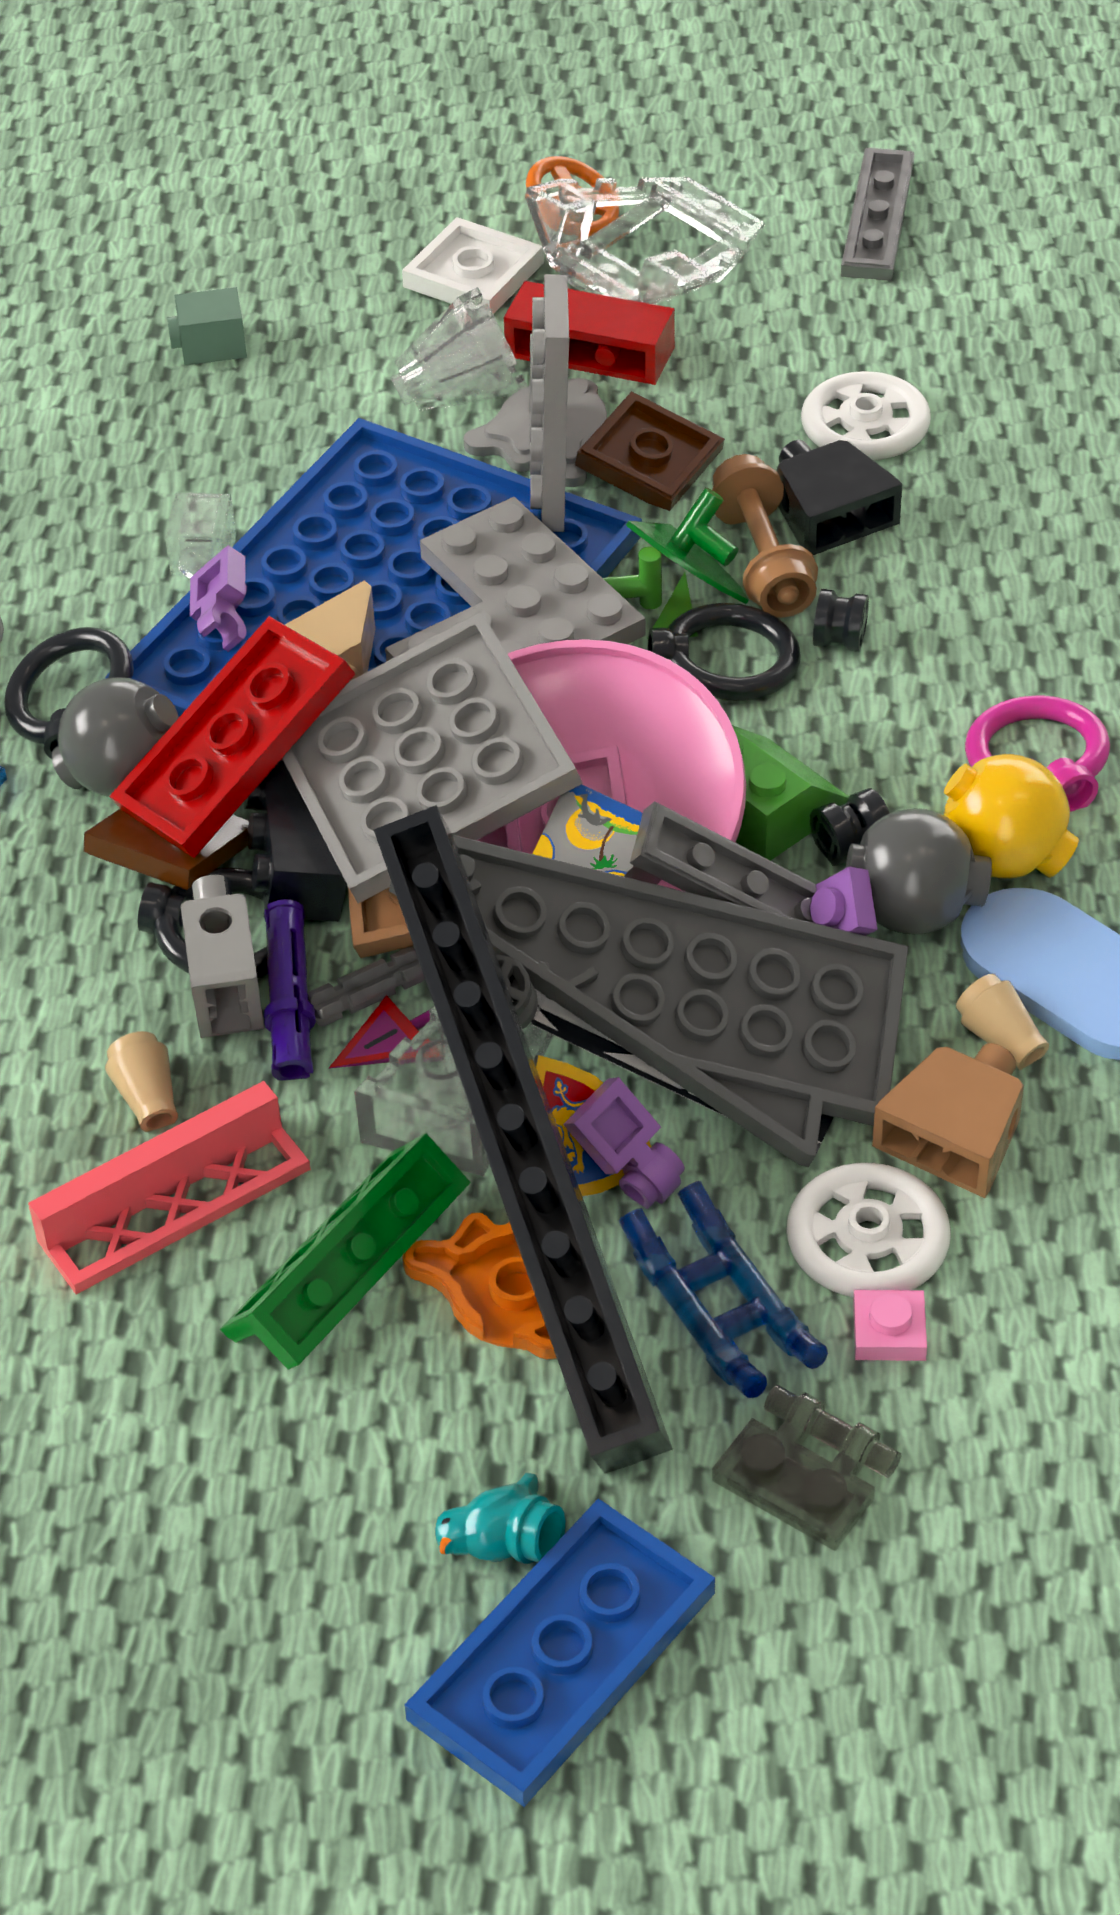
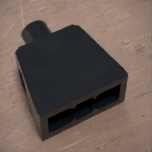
M794 440L788 443L780 452L777 472L783 483L784 491L783 499L778 507L799 545L811 552L812 555L900 524L902 483L850 442L838 440L812 450L803 440Z

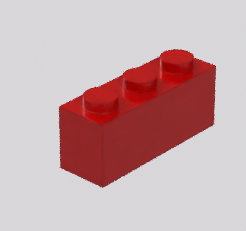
M524 281L504 316L505 357L530 361L533 297H544V284ZM568 289V369L656 385L675 348V308Z

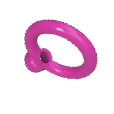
M1044 695L1022 696L990 707L972 723L965 741L966 757L971 767L978 761L992 756L989 750V742L998 730L1008 724L1029 719H1047L1064 723L1076 729L1086 742V749L1083 755L1076 762L1066 757L1059 758L1050 763L1047 769L1061 783L1068 799L1070 812L1088 807L1095 799L1099 788L1095 776L1099 774L1107 762L1110 752V739L1102 721L1086 707L1060 697Z

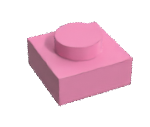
M854 1290L855 1360L926 1361L927 1335L924 1290Z

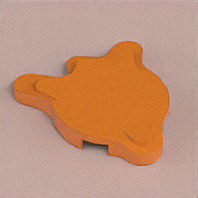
M471 1213L462 1221L456 1233L450 1239L442 1241L419 1240L403 1254L402 1260L405 1274L411 1279L430 1285L440 1291L449 1301L454 1316L467 1332L482 1341L496 1346L527 1350L543 1359L557 1358L510 1222L498 1225L494 1224L483 1213Z

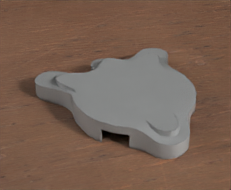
M583 378L568 379L565 487H577L586 482L587 472L575 466L577 451L607 419L606 407L598 395L597 385ZM529 386L512 394L504 402L495 418L487 424L465 433L463 442L467 453L474 456L498 455L504 458L515 471L525 472L530 470Z

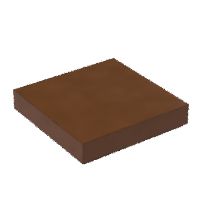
M631 391L577 451L575 466L648 504L670 511L721 452L725 439Z
M119 809L84 832L83 852L188 890L192 887L195 880L209 875L213 870L248 846L249 820L232 815L198 855L192 858Z

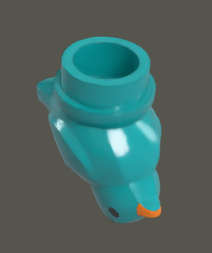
M525 1473L517 1483L484 1491L476 1496L467 1506L444 1511L437 1518L435 1537L441 1554L461 1556L470 1554L478 1559L491 1562H501L513 1557L520 1563L530 1564L534 1561L539 1562L565 1534V1513L559 1505L552 1504L546 1497L537 1494L539 1488L537 1475Z

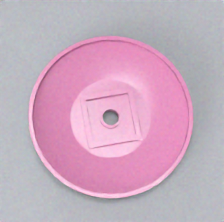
M562 640L537 644L508 653L509 658L576 767L582 780V785L642 813L653 802H657L736 842L742 824L746 801L744 761L736 733L727 714L712 693L692 674L671 660L651 651L612 641ZM559 797L476 841L533 854ZM661 880L657 884L660 886L681 890L663 880Z

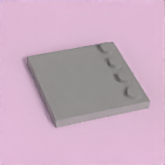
M482 611L349 681L282 758L358 904L389 888L391 883L373 829L437 805L452 835L478 840L583 784L576 767Z

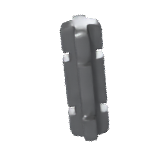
M407 947L391 954V961L388 963L384 959H380L337 979L338 985L335 987L327 983L309 991L308 1001L314 1005L316 1023L319 1026H326L342 1019L341 1012L347 1009L353 1014L383 1000L386 995L390 997L396 994L395 988L400 985L405 990L423 982L425 977L415 948Z

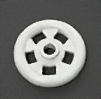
M860 371L832 377L814 388L804 401L801 421L805 433L818 447L838 440L848 441L872 460H882L901 455L921 442L928 431L931 413L925 397L909 382L885 373ZM871 393L882 394V395H884V397L880 398V397H878L877 395L871 394ZM837 398L844 401L839 409L827 406ZM906 408L909 413V417L893 418V409ZM838 423L849 432L840 435L831 430L830 427ZM885 430L891 435L880 439H871L869 436Z
M852 1163L823 1172L801 1189L791 1205L787 1218L788 1243L796 1262L802 1270L823 1287L849 1297H854V1290L916 1289L937 1272L950 1246V1222L946 1209L937 1194L916 1176L885 1164ZM867 1189L884 1191L895 1195L893 1204L889 1205L876 1199H864ZM832 1198L845 1204L838 1212L835 1220H831L819 1213L820 1209ZM902 1220H921L923 1238H903ZM871 1221L879 1226L868 1229L860 1226L859 1223ZM832 1238H835L839 1246L848 1253V1255L836 1262L829 1258L819 1247ZM891 1253L896 1255L900 1266L893 1269L874 1272L869 1263V1260L883 1258Z

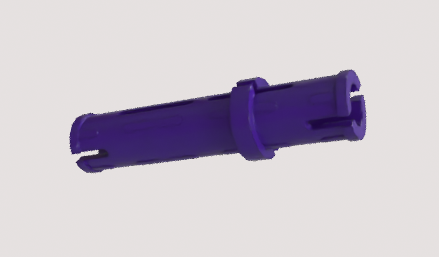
M286 899L274 901L267 905V909H264L270 1001L264 1010V1024L266 1029L271 1032V1073L279 1081L307 1079L310 1077V1073L313 1074L314 1066L311 1055L310 1030L316 1023L314 1005L308 1001L304 934L305 910L299 902Z

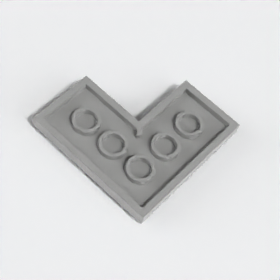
M544 274V297H533L532 333H530L531 368L529 381L530 509H541V522L552 532H564L569 361L567 275Z
M512 497L420 540L421 558L471 607L386 647L385 653L387 662L481 611L507 654L533 645L562 640L587 639L629 644L646 635V621L639 611L517 498Z

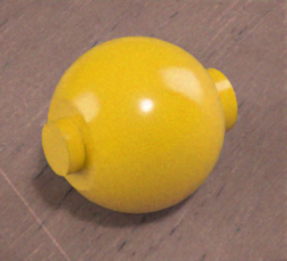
M1000 754L984 758L972 767L965 763L952 775L944 789V794L949 797L945 805L944 816L955 822L969 838L974 855L991 858V877L1019 878L1029 874L1036 868L1045 876L1051 878L1067 864L1078 846L1079 838L1067 830L1070 809L1061 783L1049 769L1031 758L1015 754Z

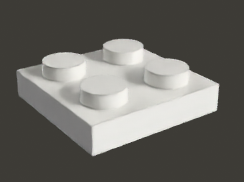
M456 217L402 270L403 287L491 317L522 286L523 282L527 281L544 264V249L542 245Z

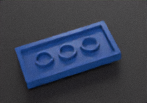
M598 1498L404 1704L406 1720L521 1806L525 1807L715 1594V1577Z

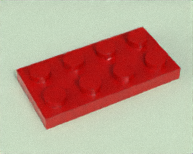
M269 616L109 797L122 811L192 858H195L355 676V672L343 658Z

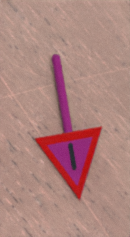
M386 995L330 1065L329 1069L389 1063L437 1055L436 1050L418 1031L439 1019L436 1008L433 1007L409 1021Z

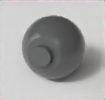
M113 677L93 682L80 690L71 699L62 714L58 730L59 746L54 748L52 752L54 769L67 786L73 789L85 787L96 794L109 797L178 719L177 710L168 697L141 681L131 678Z
M903 809L883 816L865 831L860 845H850L846 861V868L854 867L868 870L876 922L897 933L921 935L938 931L958 918L964 904L983 907L989 893L992 873L991 858L974 855L969 838L955 822L940 813L927 809Z

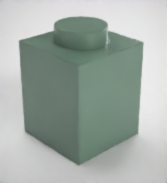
M237 287L174 295L177 316L167 317L171 349L182 348L184 365L247 358Z

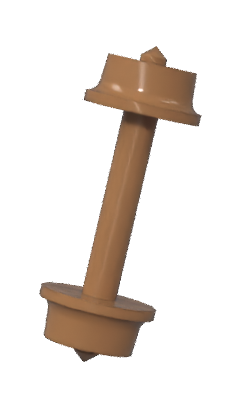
M750 454L733 456L719 465L713 475L712 490L724 499L715 515L724 523L730 525L746 522L759 552L749 562L743 574V587L748 598L761 606L763 611L775 617H792L803 612L813 602L817 590L815 582L818 576V566L812 553L804 547L793 544L780 545L768 518L783 499L784 486L778 472L769 465H765L764 461L757 456Z

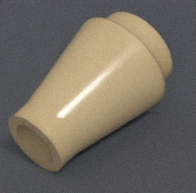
M988 974L972 983L959 997L956 1009L962 1014L961 1024L986 1043H995L1010 1051L1016 1060V1066L1019 1070L1042 1058L1049 1049V1043L1038 1031L1010 981H1001L995 974Z
M145 1031L129 1033L115 1040L107 1050L108 1061L105 1070L137 1117L141 1130L149 1132L174 1124L178 1119V1113L174 1105L167 1047L163 1043L158 1042L154 1034Z

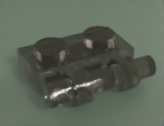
M775 1385L765 1400L764 1409L784 1420L783 1424L775 1431L752 1418L712 1468V1481L836 1551L874 1500L875 1487L858 1478V1473L865 1465L882 1476L889 1478L900 1462L901 1453L880 1441V1433L867 1425L858 1422L855 1426H852L825 1411V1402L811 1394L803 1392L798 1396L780 1385ZM809 1435L840 1451L832 1462L802 1446Z

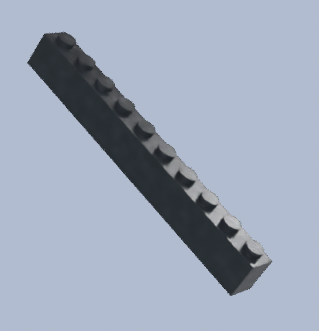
M437 805L373 829L590 1455L605 1474L673 1450L454 837Z

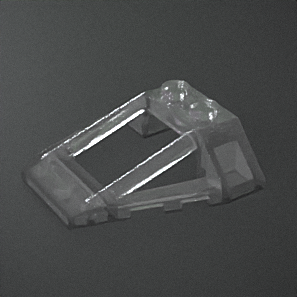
M689 177L639 178L637 187H616L617 182L613 178H597L594 188H578L579 183L575 179H557L527 187L525 199L547 261L554 270L562 275H567L569 284L575 288L595 294L661 305L702 287L720 282L749 252L765 225V222ZM638 204L588 237L596 207ZM663 211H667L717 241L693 259L678 250L646 258L641 272L605 251Z

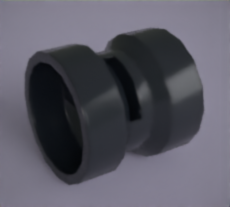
M867 788L851 794L847 802L840 806L835 803H828L813 809L810 814L811 833L816 846L831 865L838 866L846 863L850 845H860L865 831L873 823L890 812L877 791Z

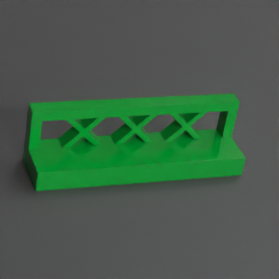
M427 1133L397 1148L375 1168L220 1330L235 1343L255 1334L287 1370L300 1365L471 1182Z

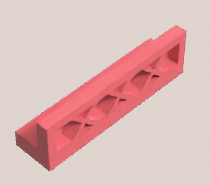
M262 1081L28 1202L37 1242L74 1293L78 1294L311 1170L310 1161L282 1128L278 1097L266 1082ZM271 1142L287 1160L268 1171L244 1168L248 1154ZM204 1177L228 1180L223 1195L209 1202L186 1199L190 1185ZM145 1208L169 1211L165 1225L151 1233L127 1230L131 1216ZM87 1239L110 1242L104 1258L81 1270L77 1268L66 1253V1250Z

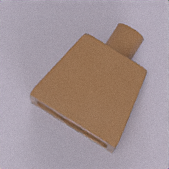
M995 1043L985 1044L975 1058L949 1047L936 1048L876 1105L872 1146L986 1198L1020 1120L1024 1085L1019 1078L1012 1076L1016 1069L1014 1056L1006 1048Z

